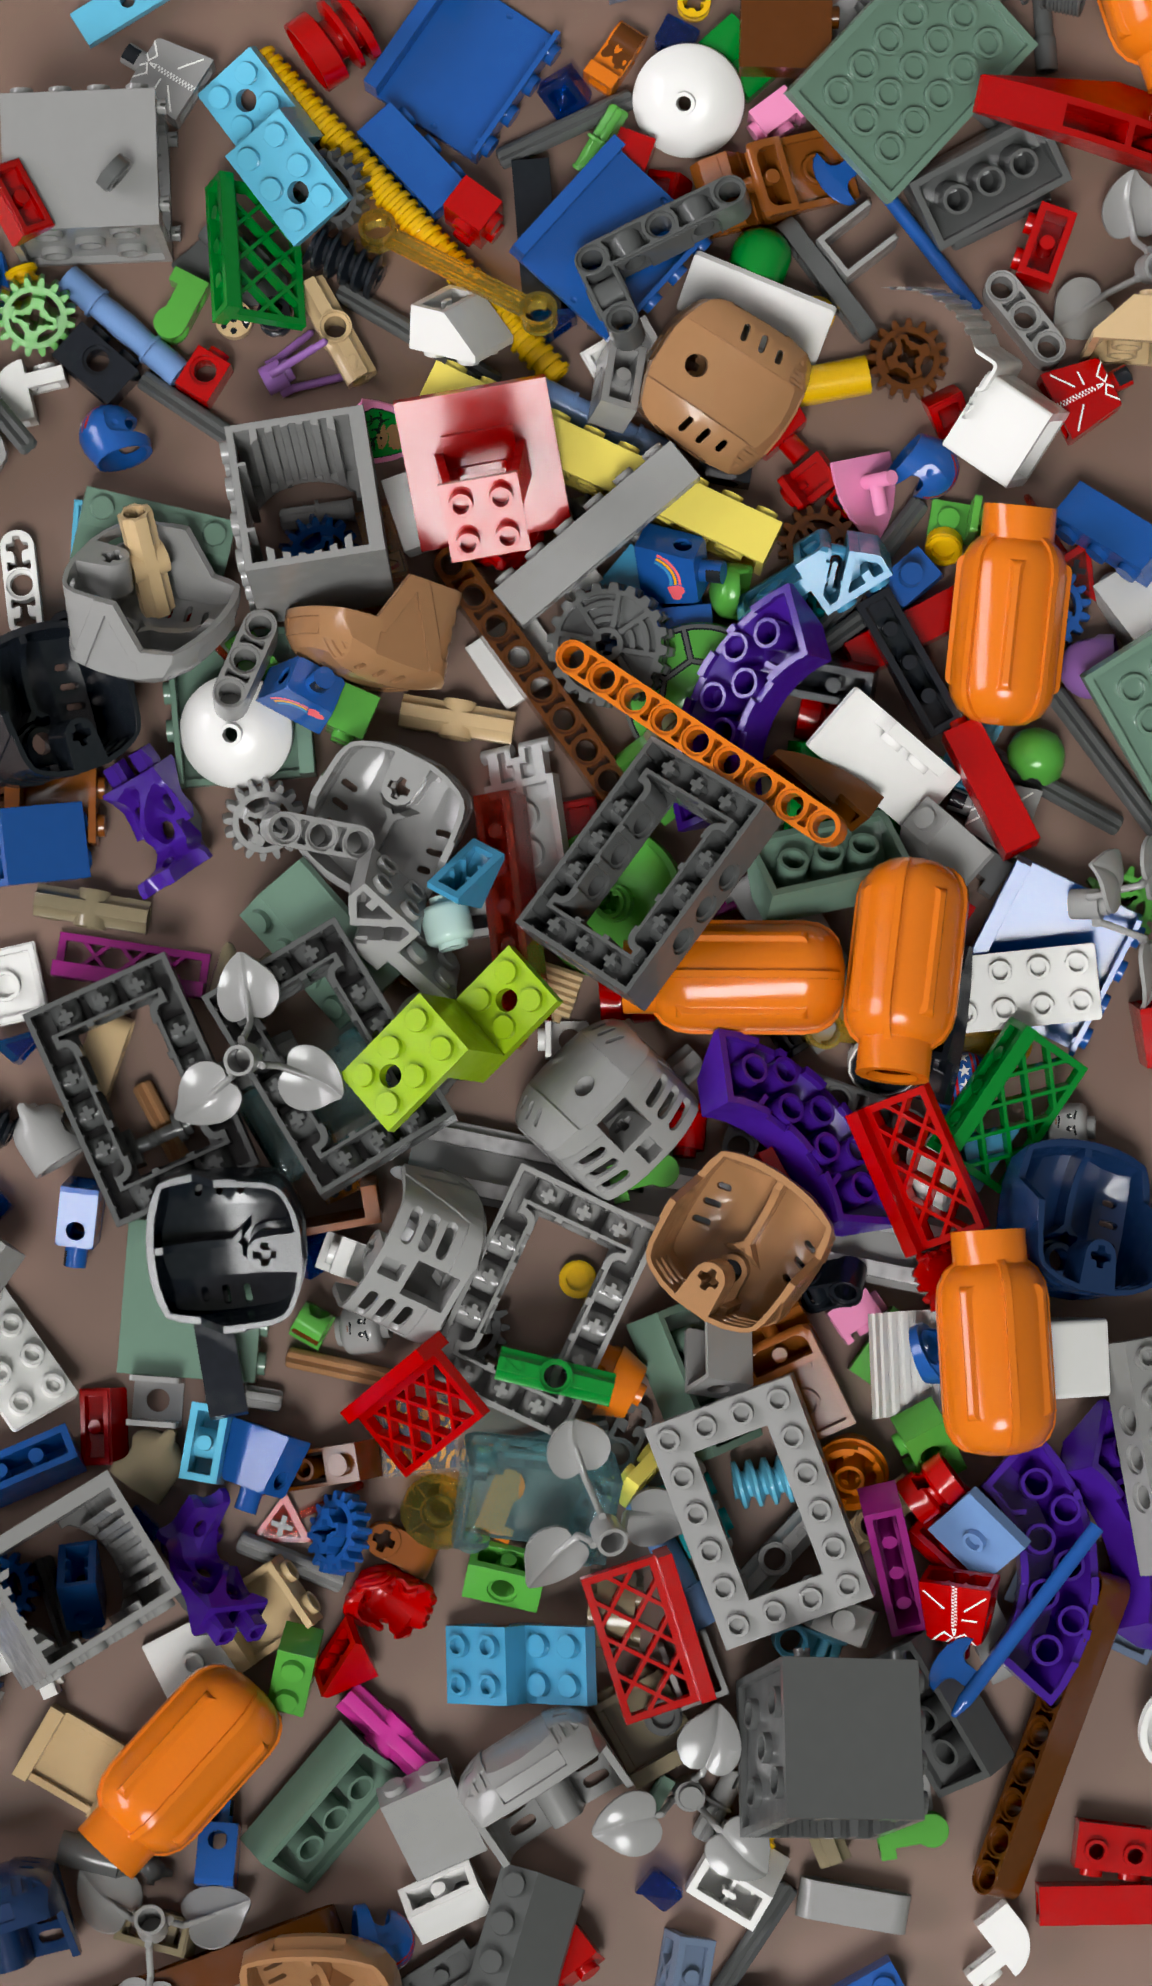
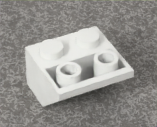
M449 284L411 304L409 348L423 351L427 357H448L456 359V362L460 365L475 366L480 361L497 354L498 351L513 343L512 333L483 292Z
M723 1819L720 1826L723 1828L728 1820ZM770 1848L769 1872L765 1877L754 1881H736L717 1873L708 1863L704 1852L687 1880L685 1890L687 1893L753 1932L773 1899L791 1859L776 1849Z

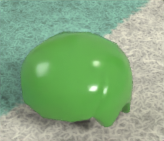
M738 562L727 563V576L724 584L710 583L708 589L710 603L718 616L730 620H738L737 606L740 595L750 589L753 573L751 565Z
M1041 727L1021 730L1012 737L1007 747L1006 754L1009 765L1017 771L1023 781L1034 778L1038 779L1042 786H1047L1060 778L1065 766V750L1062 740L1052 731Z

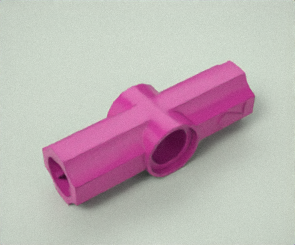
M359 1684L352 1687L336 1705V1708L365 1734L363 1736L365 1740L381 1756L387 1760L391 1759L406 1775L418 1771L422 1765L428 1762H438L441 1760L414 1734V1729L392 1708L387 1709L364 1685Z

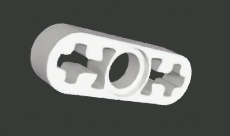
M12 530L6 533L0 542L7 616L11 631L21 628V626H16L18 621L23 620L22 608L20 606L14 608V602L26 604L35 600V606L27 605L28 614L31 619L37 620L36 623L44 622L36 545L28 533L22 530ZM20 539L23 545H28V549L23 550L21 554L24 565L31 563L30 569L17 567L9 571L10 565L17 566L15 554L8 551V547L14 546V540ZM20 575H26L33 581L32 590L24 596L16 595L12 591V582Z

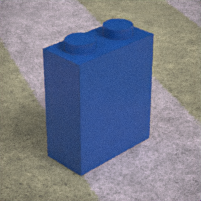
M82 801L0 808V887L71 881L91 877L92 855L87 847L86 839L88 819L83 811Z

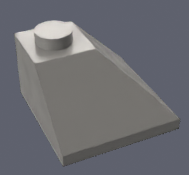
M928 796L901 826L899 837L910 857L933 860L946 867L953 868L962 876L966 886L969 885L995 855Z

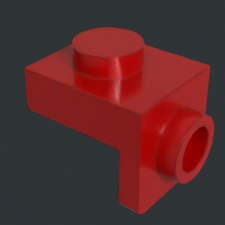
M822 450L816 451L789 474L782 475L777 479V482L782 487L780 494L791 507L801 510L809 505L812 506L835 488L830 468L831 462Z

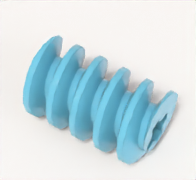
M778 1455L775 1457L773 1467L770 1466L766 1457L760 1458L758 1469H755L751 1459L745 1460L743 1471H740L735 1461L730 1462L735 1501L740 1499L744 1509L749 1508L751 1497H755L760 1507L764 1506L766 1495L769 1494L775 1505L780 1503L781 1494L784 1492L790 1503L795 1502Z

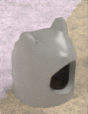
M27 1103L18 1104L19 1119L13 1130V1140L36 1179L57 1170L83 1152L75 1132L68 1121L67 1114L61 1106L52 1103L39 1106L36 1103L29 1105Z

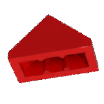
M345 1615L317 1661L314 1676L321 1697H332L378 1677L369 1647L352 1616Z

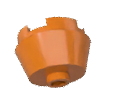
M608 1344L597 1369L616 1373L609 1407L582 1401L581 1404L592 1411L591 1415L624 1418L631 1404L638 1407L643 1398L647 1385L643 1384L642 1380L648 1367L625 1345L621 1348L617 1345L612 1346Z
M855 1433L842 1434L835 1437L822 1448L845 1510L854 1511L862 1509L857 1488L888 1481L889 1469L887 1462L876 1445L867 1437Z

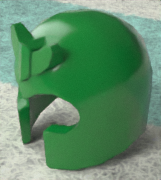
M755 227L742 232L735 240L728 262L783 285L790 268L792 255L787 240L780 233L764 227Z

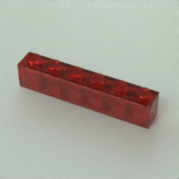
M509 789L473 796L478 840L505 854V860L485 900L492 962L508 945L514 946L548 984L544 947L534 941L515 923L537 893L526 795ZM508 990L502 996V1006L507 1012L513 1010L517 1004V995L513 990ZM550 1015L544 1022L552 1021V1015Z

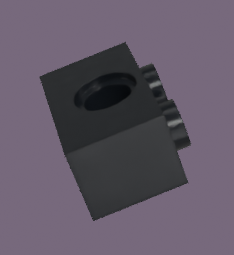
M81 321L52 353V357L58 365H62L70 376L101 403L119 405L141 378L139 371L136 369L139 362L124 349L119 353L108 344L111 338L96 324L89 328ZM105 356L109 359L106 369L100 372L90 369V363L95 357Z

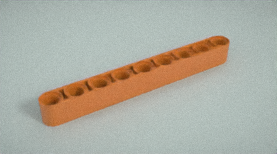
M567 640L558 647L555 661L564 673L696 762L765 802L776 816L824 847H836L845 840L847 824L836 812L578 640ZM576 651H583V663L579 667L571 669L569 665L571 655ZM608 671H613L615 674L614 684L608 689H601L600 679L602 675ZM645 692V705L639 710H632V697L636 693ZM669 713H676V726L670 731H663V718ZM700 734H707L709 738L707 748L702 752L695 753L693 750L694 739ZM738 755L740 758L739 768L734 773L726 774L724 770L725 760L729 756ZM763 776H770L772 780L771 789L764 795H758L755 790L756 782ZM795 797H801L804 802L802 812L796 816H789L787 813L788 802ZM827 818L834 819V833L827 838H821L818 833L820 823Z

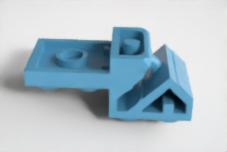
M818 529L793 545V563L740 595L737 606L738 620L740 621L751 611L750 606L768 593L787 583H792L804 600L808 598L807 593L812 591L827 615L834 611L842 613L857 602L856 598L868 590L870 593H874L889 583V577L893 575L890 553L878 535L847 530L844 545L831 543V535L827 530ZM839 555L841 557L840 560H838L836 557L832 558V564L828 576L831 556ZM837 566H838V571H837L836 579L834 580L835 574H836V570H837Z
M528 1622L509 1623V1626L497 1627L493 1623L446 1625L447 1703L512 1706L526 1703L571 1706L597 1705L595 1626L546 1625L544 1623Z

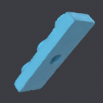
M91 0L70 13V16L91 49L170 0H134V4L128 8L122 6L126 0Z

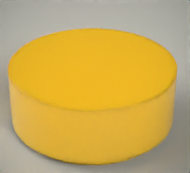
M938 527L927 535L925 554L934 564L949 566L956 563L957 559L962 555L963 539L955 529Z
M581 1260L571 1261L562 1268L559 1274V1285L562 1291L569 1297L576 1299L587 1297L597 1275L589 1263Z

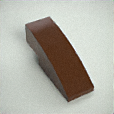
M777 749L762 762L840 815L851 832L872 816L884 798L868 784L847 771L802 753ZM801 797L793 798L802 807L804 806Z

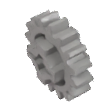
M263 777L261 786L256 787L250 779L247 781V791L244 792L236 787L234 791L237 800L227 799L225 802L226 808L231 811L222 814L223 823L229 825L224 829L226 838L235 837L232 841L233 849L236 851L244 846L245 857L248 859L254 852L259 853L261 861H265L267 853L270 852L273 853L276 859L281 858L279 849L283 847L270 844L262 838L257 818L262 819L271 811H280L281 803L284 804L288 812L300 813L304 810L302 801H294L296 793L293 788L284 793V785L280 780L276 782L274 787H271L267 777ZM282 817L277 819L273 825V832L278 839L283 838L288 832L287 821ZM239 818L243 820V823L249 825L247 836L239 827ZM284 847L285 849H287V850H289V851H293V850H294L293 848Z

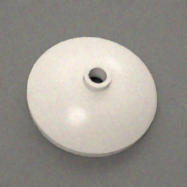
M697 43L676 44L656 53L641 69L633 89V112L641 132L656 139V148L675 157L698 158L711 154L723 147L738 130L745 109L744 87L736 68L717 50ZM681 96H686L690 99L691 107L689 110L680 108L678 101Z
M218 677L211 679L191 695L182 712L180 739L184 753L190 764L200 775L217 785L228 788H247V781L250 779L255 785H258L262 782L263 777H267V779L272 777L288 758L293 744V721L256 701L264 682L263 680H261L244 717L232 722L221 719L215 712L212 693ZM230 693L224 695L221 701L225 704H235L239 701L240 697ZM231 727L236 730L237 739L235 741H231L226 737L225 732L227 728Z

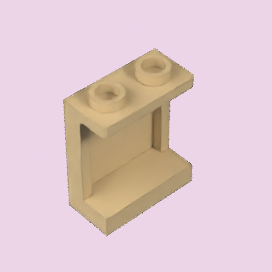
M281 1553L242 1579L250 1593L267 1598L268 1603L261 1615L267 1627L258 1641L247 1642L241 1632L237 1631L232 1641L226 1645H221L236 1670L240 1673L245 1672L258 1661L278 1649L286 1621L303 1624L309 1629L323 1618L320 1613L321 1606L319 1601L310 1591L306 1592L298 1580L299 1572L289 1559H284Z
M55 1703L48 1710L12 1775L24 1782L30 1780L87 1814L86 1817L88 1818L98 1807L96 1792L100 1777L109 1763L127 1744Z

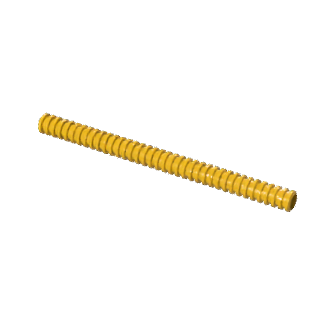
M272 45L259 50L324 135L320 139V147L327 148L328 150L339 147L341 156L349 152L353 153L352 163L356 165L362 162L364 167L360 171L361 175L370 176L371 181L365 184V189L373 192V196L369 197V199L376 200L375 206L384 209L383 214L385 217H392L391 223L400 226L399 232L401 234L406 233L408 235L407 240L416 243L415 249L417 251L422 250L424 252L423 257L426 260H432L431 266L440 269L439 274L441 277H448V284L483 292L513 335L510 351L513 354L518 353V359L521 362L526 361L528 363L526 368L529 371L534 370V375L545 374L546 378L556 383L561 380L568 372L570 366L567 361H561L562 355L554 353V347L551 344H545L546 338L543 335H537L538 330L536 327H529L530 321L527 318H521L522 312L520 310L514 311V304L511 301H505L506 295L498 293V287L495 284H489L490 278L481 275L482 270L480 267H473L474 261L471 258H465L466 252L464 250L459 251L457 249L458 244L455 241H449L450 235L448 233L443 234L441 232L442 227L439 224H433L434 218L425 215L426 210L424 207H417L418 201L410 199V192L408 190L403 191L402 184L393 181L394 175L392 173L387 174V169L384 165H378V158L370 156L371 151L369 148H362L363 142L360 139H354V132L352 130L347 131V125L344 122H338L339 116L336 113L331 114V108L328 105H322L323 99L320 96H314L315 91L313 88H306L307 82L304 79H298L299 73L291 71V65L288 62L283 63V56L275 54L276 50Z

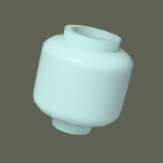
M442 895L430 898V906L424 909L422 923L426 943L430 947L438 948L439 953L451 952L468 946V939L474 934V925L469 907L459 905Z

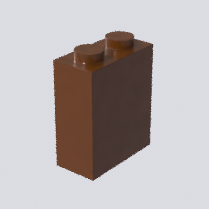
M740 0L739 76L798 78L832 42V29H839V6H833V0Z

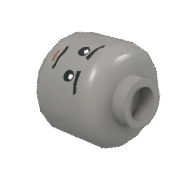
M1065 1103L1041 1141L1060 1138L1085 1141L1095 1139L1096 1116H1088L1087 1107L1083 1103Z
M343 1309L341 1315L337 1316L334 1324L335 1338L338 1346L344 1347L351 1355L381 1352L385 1348L388 1338H392L394 1333L346 1309Z

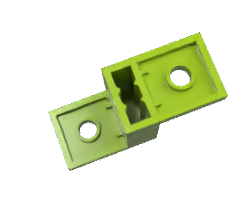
M508 945L456 999L419 993L342 1071L343 1080L388 1132H395L447 1078L484 1083L563 1001L514 946ZM508 990H513L517 995V1004L513 1010L507 1012L502 1006V996ZM396 1065L401 1071V1080L395 1087H390L386 1081V1073L391 1066Z

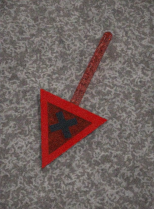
M1029 494L1024 495V500L1028 506L1038 507ZM1055 533L1054 543L1063 552L1067 565L1072 569V574L1076 575L1073 585L1076 588L1085 585L1087 589L1083 595L1096 601L1093 589L1094 578L1091 558L1085 549L1079 545L1067 552Z
M359 1481L341 1491L354 1493L362 1489L364 1483ZM286 1494L285 1497L278 1501L254 1535L274 1543L312 1542L307 1537L308 1532L301 1520L317 1512L315 1507L317 1503L297 1513L288 1494ZM324 1500L318 1502V1504H324Z

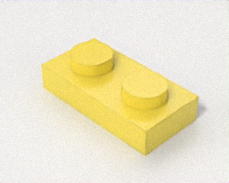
M649 1443L636 1459L639 1464L635 1467L630 1463L617 1479L621 1487L613 1499L624 1508L631 1503V1499L636 1492L642 1490L659 1472Z

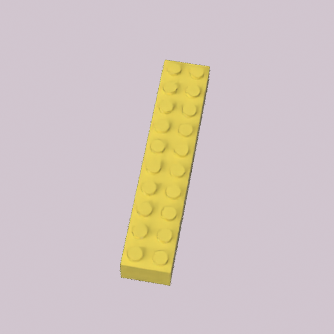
M436 360L419 396L489 384L496 381L485 376L478 380L467 375L468 370L454 361L447 360L446 364ZM551 408L565 485L584 494L588 493L592 497L599 492L605 496L616 487L612 481L628 467L635 471L645 462L642 456L638 455L640 450L637 447L624 441H619L618 445L604 439L606 434L590 425H585L584 428L578 427L570 423L571 417L567 414ZM700 477V481L652 521L662 527L701 536L706 541L707 552L729 562L751 565L753 573L759 576L776 544L783 523L777 520V513L766 507L758 505L754 509L743 504L744 499L732 491L723 489L722 493H719L709 488V482Z

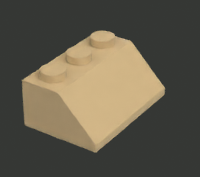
M1152 289L1141 290L1140 294H1133L1093 329L1080 354V362L1099 358L1101 363L1152 366Z

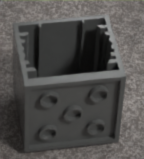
M803 1648L793 1649L794 1656H781L736 1681L737 1727L742 1747L738 1762L740 1837L874 1840L925 1820V1815L929 1809V1796L927 1791L924 1790L923 1775L926 1773L928 1761L926 1752L922 1750V1734H924L926 1728V1717L920 1707V1695L924 1690V1675L922 1671H919V1660L906 1659V1651H901V1653L900 1651L889 1652L890 1659L810 1657V1648H805V1650Z

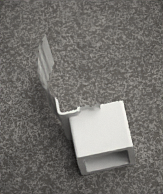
M884 287L890 288V290L919 291L923 295H933V299L937 302L946 303L945 307L949 311H954L957 314L956 319L959 322H963L966 326L964 331L966 335H970L975 352L993 364L992 371H988L979 386L976 387L974 394L970 397L966 407L944 440L943 446L1005 488L1023 486L1070 412L1017 377L1023 366L1021 360L1000 347L996 334H992L990 330L991 324L989 321H984L982 318L983 314L979 309L971 307V302L959 299L960 295L946 293V290L940 288Z
M912 1310L868 1314L872 1420L893 1417L930 1396L942 1413L940 1384L925 1383L916 1368L909 1342V1328L915 1324L924 1322L930 1328L937 1329L936 1311ZM1050 1317L1056 1399L1108 1396L1110 1394L1108 1323L1106 1318Z

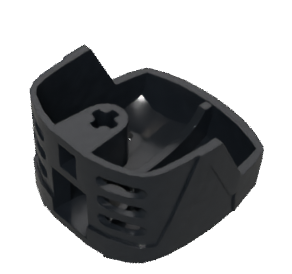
M59 620L35 623L0 636V786L26 788L44 785L53 780L75 776L108 764L124 754L140 734L141 715L135 694L134 681L106 675L75 662L71 658L68 621ZM64 664L66 667L64 671H55L56 665ZM63 684H75V688L72 690L62 691L60 689V686ZM80 703L82 705L81 709L67 710V705ZM35 735L40 736L45 742V751L42 755L38 754L33 748L32 742Z
M264 1166L259 1168H196L171 1174L156 1186L147 1215L146 1255L151 1286L164 1316L167 1319L181 1323L200 1324L222 1334L246 1332L250 1329L271 1326L289 1317L295 1307L305 1277L308 1250L306 1219L301 1198L292 1181L285 1173L278 1169ZM197 1183L203 1185L201 1195L195 1193ZM216 1188H223V1192L217 1193ZM237 1188H244V1191L239 1192ZM261 1243H268V1247L261 1245ZM246 1283L250 1284L252 1300H248L244 1288ZM224 1285L229 1286L232 1299L230 1302L225 1300ZM206 1286L208 1288L210 1299H204L202 1287Z

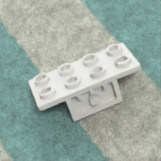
M697 250L693 257L676 306L681 311L700 299L720 298L733 302L784 335L789 336L807 353L811 365H815L837 310L831 304L700 250ZM749 324L744 326L740 337L742 341L746 340L750 328ZM766 335L762 336L758 348L759 352L764 350L767 341ZM779 350V351L777 352L775 361H776V359H777L779 353L782 352L781 350Z
M854 687L806 742L807 747L822 760L847 771L880 793L884 798L878 807L900 826L927 796L939 805L961 779V776L858 687Z
M1091 942L972 955L971 992L966 1033L1002 1030L1010 1017L1030 1027L1101 1019L1102 1006L1095 944Z
M4 1287L0 1293V1415L13 1432H17L75 1399L78 1391Z

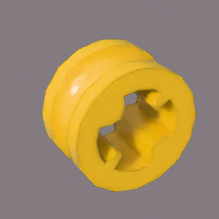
M688 0L677 1L678 13L687 22L697 23L703 21L710 12L711 0H703L700 4L701 10L697 12L693 7L689 9L684 7L687 6Z
M35 262L20 264L9 269L4 274L6 280L10 281L14 278L19 284L24 283L26 273H29L32 281H38L40 276L35 274V271L38 269Z

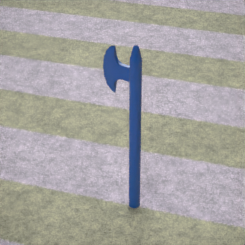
M816 153L813 158V171L821 188L840 204L848 206L857 204L848 191V183L857 173L845 160L833 166L827 164ZM896 197L892 203H884L952 292L960 295L959 299L971 302L973 309L983 307L901 200Z
M1090 1522L978 1671L965 1661V1652L973 1641L972 1638H958L949 1643L937 1655L928 1676L929 1686L934 1692L946 1679H955L965 1686L957 1697L951 1711L952 1717H958L972 1705L1103 1533V1530L1097 1525Z

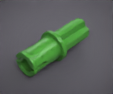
M615 104L608 106L593 133L588 132L587 136L590 138L576 162L573 163V168L581 171L614 134L618 135L620 127H623L629 115L624 109Z

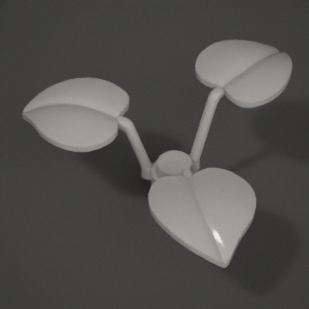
M1135 169L1123 174L1111 186L1102 205L1101 217L1105 230L1112 238L1123 239L1130 236L1132 244L1142 250L1144 255L1139 257L1135 263V276L1102 293L1098 283L1087 277L1070 279L1061 286L1054 302L1053 324L1064 338L1071 340L1089 339L1093 329L1115 311L1106 298L1139 282L1148 285L1152 284V246H1147L1138 239V236L1147 237L1152 235V187L1143 180Z
M1152 835L1146 836L1141 845L1140 869L1142 878L1138 882L1122 885L1124 867L1121 852L1119 849H1108L1088 864L1094 872L1100 888L1071 889L1067 899L1070 919H1092L1093 927H1104L1135 938L1140 942L1138 959L1142 984V1004L1139 1009H1145L1152 1001V940H1149L1145 934L1103 920L1105 915L1114 914L1118 911L1121 904V893L1145 888L1147 899L1152 900Z
M237 952L224 967L217 988V1003L220 1012L227 1020L237 1022L246 1018V1025L242 1034L237 1038L238 1044L228 1048L224 1054L223 1063L225 1069L216 1062L201 1061L193 1064L184 1073L179 1085L177 1106L174 1113V1119L191 1125H213L230 1119L240 1109L243 1101L242 1091L232 1081L236 1076L253 1073L258 1068L262 1070L277 1069L284 1071L278 1080V1090L284 1102L297 1110H316L342 1099L345 1094L342 1073L333 1058L323 1049L314 1045H297L289 1051L287 1064L262 1060L260 1049L255 1044L248 1042L247 1038L253 1028L254 1017L264 1018L272 1014L280 1001L281 993L279 982L271 970L245 952Z
M578 1418L564 1421L552 1433L546 1452L550 1469L560 1479H569L580 1473L597 1513L590 1524L589 1531L591 1537L582 1532H575L571 1536L569 1530L561 1525L547 1526L535 1532L528 1540L524 1552L525 1582L528 1588L551 1585L579 1571L589 1556V1549L584 1542L588 1543L591 1549L597 1547L600 1553L605 1556H616L625 1550L628 1539L637 1546L651 1547L665 1543L683 1534L667 1490L661 1487H648L636 1492L631 1499V1510H625L622 1513L621 1523L613 1514L604 1512L586 1470L598 1469L607 1461L611 1452V1444L606 1432L595 1423Z
M715 1703L706 1711L690 1719L681 1729L676 1742L677 1752L683 1764L691 1769H700L699 1772H694L691 1776L683 1775L675 1779L676 1783L671 1790V1795L667 1797V1802L657 1812L655 1799L649 1792L632 1790L619 1795L598 1815L591 1833L594 1838L620 1854L630 1857L643 1856L654 1850L660 1842L662 1827L657 1819L663 1818L673 1804H677L681 1810L686 1812L698 1810L718 1833L709 1838L704 1846L705 1856L710 1866L726 1878L736 1881H754L765 1877L769 1872V1838L740 1837L739 1815L731 1817L722 1828L703 1805L705 1802V1791L699 1780L705 1777L707 1770L717 1776L729 1774L738 1764L742 1750L739 1730L734 1719L722 1704Z
M82 1870L78 1874V1902L87 1923L98 1932L114 1934L122 1929L127 1919L129 1922H134L139 1938L145 1942L146 1981L139 1977H131L124 1980L118 1986H172L165 1981L154 1982L153 1944L161 1942L166 1937L168 1926L180 1929L189 1928L192 1942L201 1948L208 1950L220 1949L230 1944L239 1934L251 1907L250 1898L237 1890L221 1886H205L193 1890L182 1900L181 1912L186 1920L180 1921L174 1919L172 1915L165 1917L162 1909L156 1905L149 1904L140 1908L143 1901L141 1884L136 1877L131 1879L128 1876L115 1879Z

